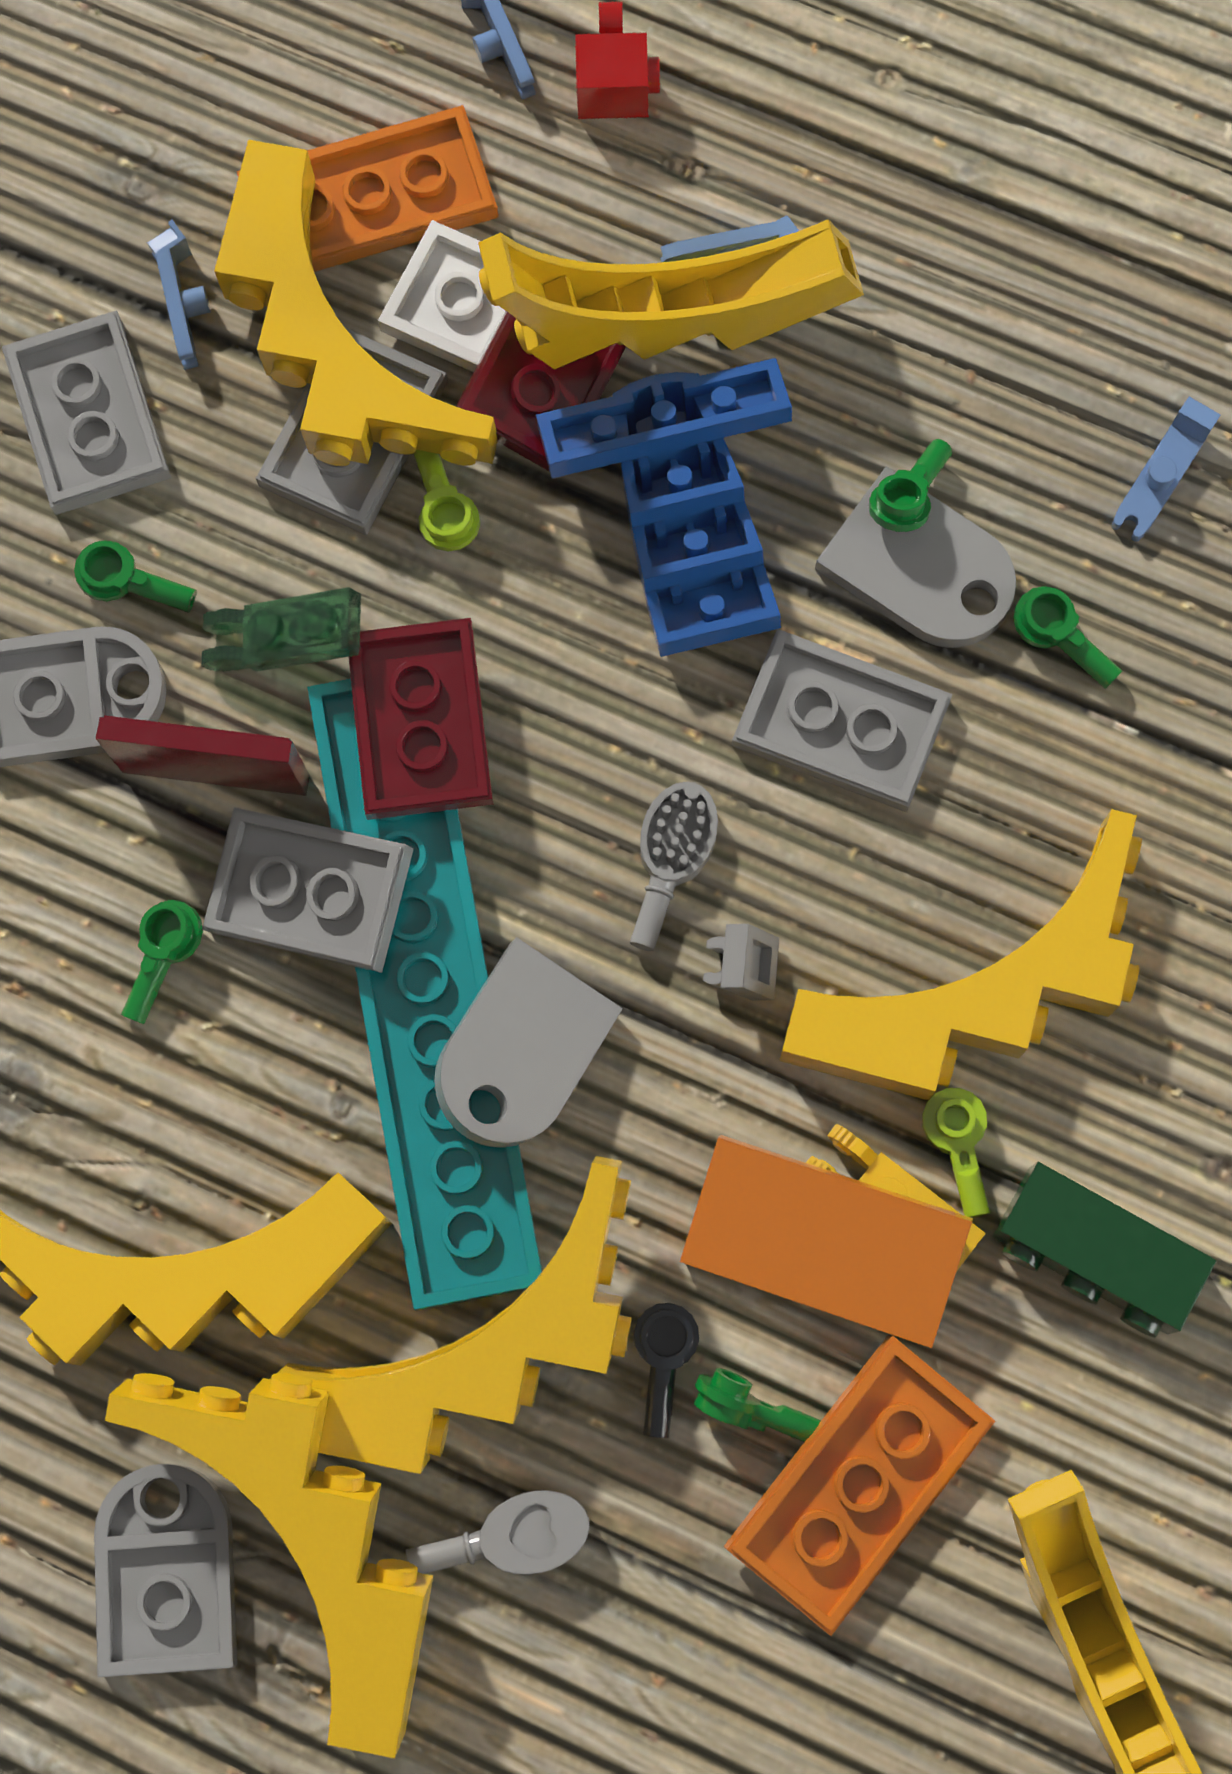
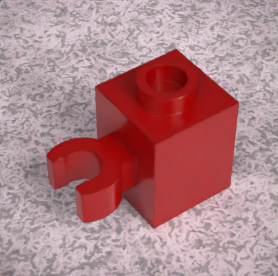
M599 2V34H575L578 119L649 118L648 94H660L659 56H647V32L623 33L622 2Z

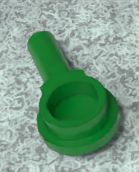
M941 439L933 440L910 471L898 470L895 474L885 477L878 487L872 491L868 507L871 517L877 524L895 532H910L919 529L927 522L931 511V502L927 495L928 488L952 455V448L946 441Z
M105 540L94 542L84 548L76 559L74 568L76 582L84 594L94 600L108 602L120 599L128 592L187 613L191 611L197 595L196 589L137 569L132 554L126 547L117 542Z
M1042 586L1032 588L1023 594L1015 606L1013 620L1016 631L1024 641L1034 647L1045 649L1059 646L1104 689L1119 676L1122 670L1076 628L1080 616L1075 612L1073 603L1064 592L1056 588Z
M168 900L160 902L151 907L142 917L139 927L140 941L138 947L145 955L140 965V972L122 1010V1016L145 1024L170 965L186 960L194 954L200 945L203 934L202 920L194 908L182 901Z
M716 1368L713 1376L700 1374L696 1381L695 1387L699 1393L694 1405L705 1414L743 1429L752 1427L762 1432L765 1431L766 1427H769L805 1442L821 1421L788 1406H774L755 1398L750 1394L753 1386L751 1382L725 1369Z

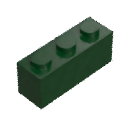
M1039 1161L1026 1172L992 1236L1006 1244L1002 1253L1012 1261L1035 1272L1038 1271L1041 1264L1065 1277L1061 1283V1287L1094 1305H1097L1100 1297L1124 1310L1120 1317L1121 1321L1153 1338L1157 1337L1159 1331L1166 1334L1181 1331L1217 1261Z

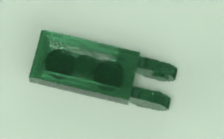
M346 587L244 605V610L224 608L206 612V614H203V630L216 635L243 633V646L223 645L204 649L202 651L201 665L205 669L216 672L251 669L258 672L357 656L360 651L361 593Z

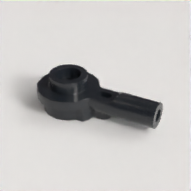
M670 1302L658 1303L646 1309L638 1318L634 1329L635 1347L641 1358L650 1365L643 1435L656 1438H669L676 1369L682 1367L683 1364L691 1359L697 1350L700 1340L699 1328L693 1315L682 1306Z

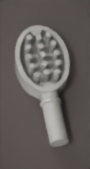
M675 783L663 790L652 802L643 820L640 855L642 864L650 875L649 885L645 887L646 895L630 940V944L636 948L654 951L670 900L674 898L673 891L675 887L691 881L697 876L708 862L714 849L718 826L716 806L710 793L697 783Z
M550 1490L527 1492L512 1497L498 1505L487 1516L482 1529L471 1534L465 1532L463 1536L406 1549L407 1562L416 1565L418 1573L423 1574L465 1563L473 1565L475 1561L485 1559L489 1560L500 1570L512 1574L542 1573L565 1564L579 1552L588 1538L590 1519L581 1503L565 1493Z

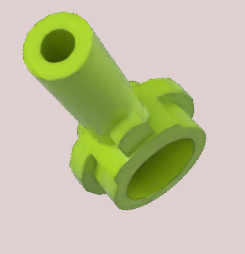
M416 450L413 454L427 492L423 497L425 505L422 507L419 516L421 534L426 542L435 549L447 552L460 550L469 545L478 534L481 525L479 511L470 498L458 493L456 486L449 484L439 454Z
M946 1088L935 1093L926 1103L922 1113V1128L927 1139L940 1149V1152L950 1155L964 1216L975 1218L990 1214L974 1148L983 1138L987 1128V1112L982 1101L972 1092L962 1088Z

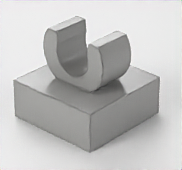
M726 924L725 937L717 936L707 940V949L723 954L722 970L718 973H704L703 981L752 1001L774 1000L779 937L751 924Z

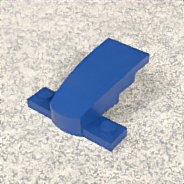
M776 358L701 376L698 373L685 372L651 375L624 386L612 393V397L536 415L538 430L552 478L615 463L621 464L623 488L634 551L660 657L781 628V615L764 566L763 548L745 503L744 485L724 440V437L792 421V405Z

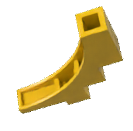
M248 139L214 273L224 299H228L236 306L247 310H261L264 306L267 307L257 347L266 376H271L276 382L294 388L305 387L307 383L311 384L300 428L308 452L314 454L318 460L334 466H347L350 464V461L368 464L373 442H377L384 449L397 454L410 455L415 453L416 450L440 454L444 460L457 465L470 466L474 465L476 461L493 464L498 443L494 417L450 405L432 398L403 382L381 366L354 340L332 310L320 288L312 264L310 211L316 179L308 151Z
M829 219L798 232L735 251L680 261L648 264H605L559 258L521 245L501 232L478 242L484 268L479 271V280L485 296L492 305L500 306L516 318L514 322L515 333L523 350L529 355L533 354L553 369L562 367L615 343L618 345L624 344L644 360L704 334L715 336L729 349L735 350L864 295L849 240Z
M1111 809L1100 825L1091 857L1077 886L1066 903L1032 938L997 963L961 980L934 989L904 995L853 997L828 995L798 989L779 1061L929 1101L936 1092L937 1085L948 1087L952 1078L958 1049L947 1047L948 1040L1019 1059L1028 1049L1029 1043L1039 1045L1042 1040L1049 1007L1039 1005L1040 1000L1109 1017L1120 1006L1121 1001L1130 1003L1139 975V965L1130 963L1134 944L1109 938V933L1119 935L1127 911L1128 898L1118 895L1123 873L1130 875L1134 873L1140 855L1142 838L1132 835L1137 815Z
M599 1156L595 1157L591 1164L583 1198L572 1225L558 1251L537 1279L511 1305L483 1326L453 1343L426 1354L393 1363L356 1368L316 1367L287 1363L277 1372L305 1376L313 1381L312 1388L329 1391L319 1453L421 1474L430 1460V1455L441 1457L444 1449L449 1416L439 1415V1409L514 1424L521 1405L533 1406L537 1391L540 1367L529 1365L530 1358L604 1374L607 1373L612 1355L624 1358L632 1317L620 1315L622 1296L597 1291L598 1284L611 1286L618 1246L606 1244L611 1218L624 1220L630 1192L631 1180L619 1178L622 1161Z
M339 1172L312 1197L284 1217L260 1230L221 1246L181 1255L152 1258L115 1257L80 1251L60 1245L31 1231L0 1209V1260L6 1265L0 1272V1276L24 1299L29 1300L34 1294L38 1297L19 1318L33 1331L26 1338L29 1344L53 1365H56L62 1359L66 1364L81 1366L131 1313L136 1318L129 1326L152 1349L158 1352L166 1345L170 1350L183 1352L233 1298L240 1302L232 1310L233 1314L256 1336L261 1338L267 1331H270L274 1336L284 1339L388 1229L392 1222Z
M140 1373L134 1375L133 1379L127 1378L109 1394L105 1421L137 1429L172 1443L208 1464L233 1483L262 1512L283 1539L299 1566L315 1602L327 1648L331 1681V1715L327 1745L395 1759L406 1732L433 1575L418 1573L416 1565L399 1559H381L377 1564L368 1563L381 1483L365 1480V1474L362 1471L351 1467L328 1466L324 1469V1472L316 1470L329 1391L312 1388L313 1381L305 1376L292 1373H275L271 1379L263 1378L249 1393L248 1402L240 1401L241 1394L229 1388L207 1386L202 1387L199 1393L174 1388L175 1381L163 1375Z
M1072 1469L1050 1480L1037 1481L1026 1488L1025 1491L1008 1498L1024 1553V1558L1020 1559L1030 1596L1067 1661L1077 1699L1112 1760L1116 1774H1202L1167 1703L1133 1627L1102 1548L1085 1491Z

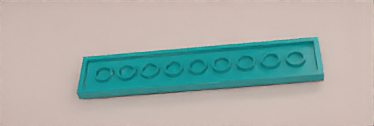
M351 678L307 686L331 828L402 843L414 848L382 973L355 967L413 1309L420 1311L526 1290L541 1274L542 1266L520 1146L490 1147L468 1139L458 1132L447 1120L440 1108L435 1091V1069L439 1056L489 977L458 809L367 820L364 810ZM483 1090L472 1092L469 1098V1109L472 1116L484 1124L496 1123L501 1112L497 1098L490 1092Z

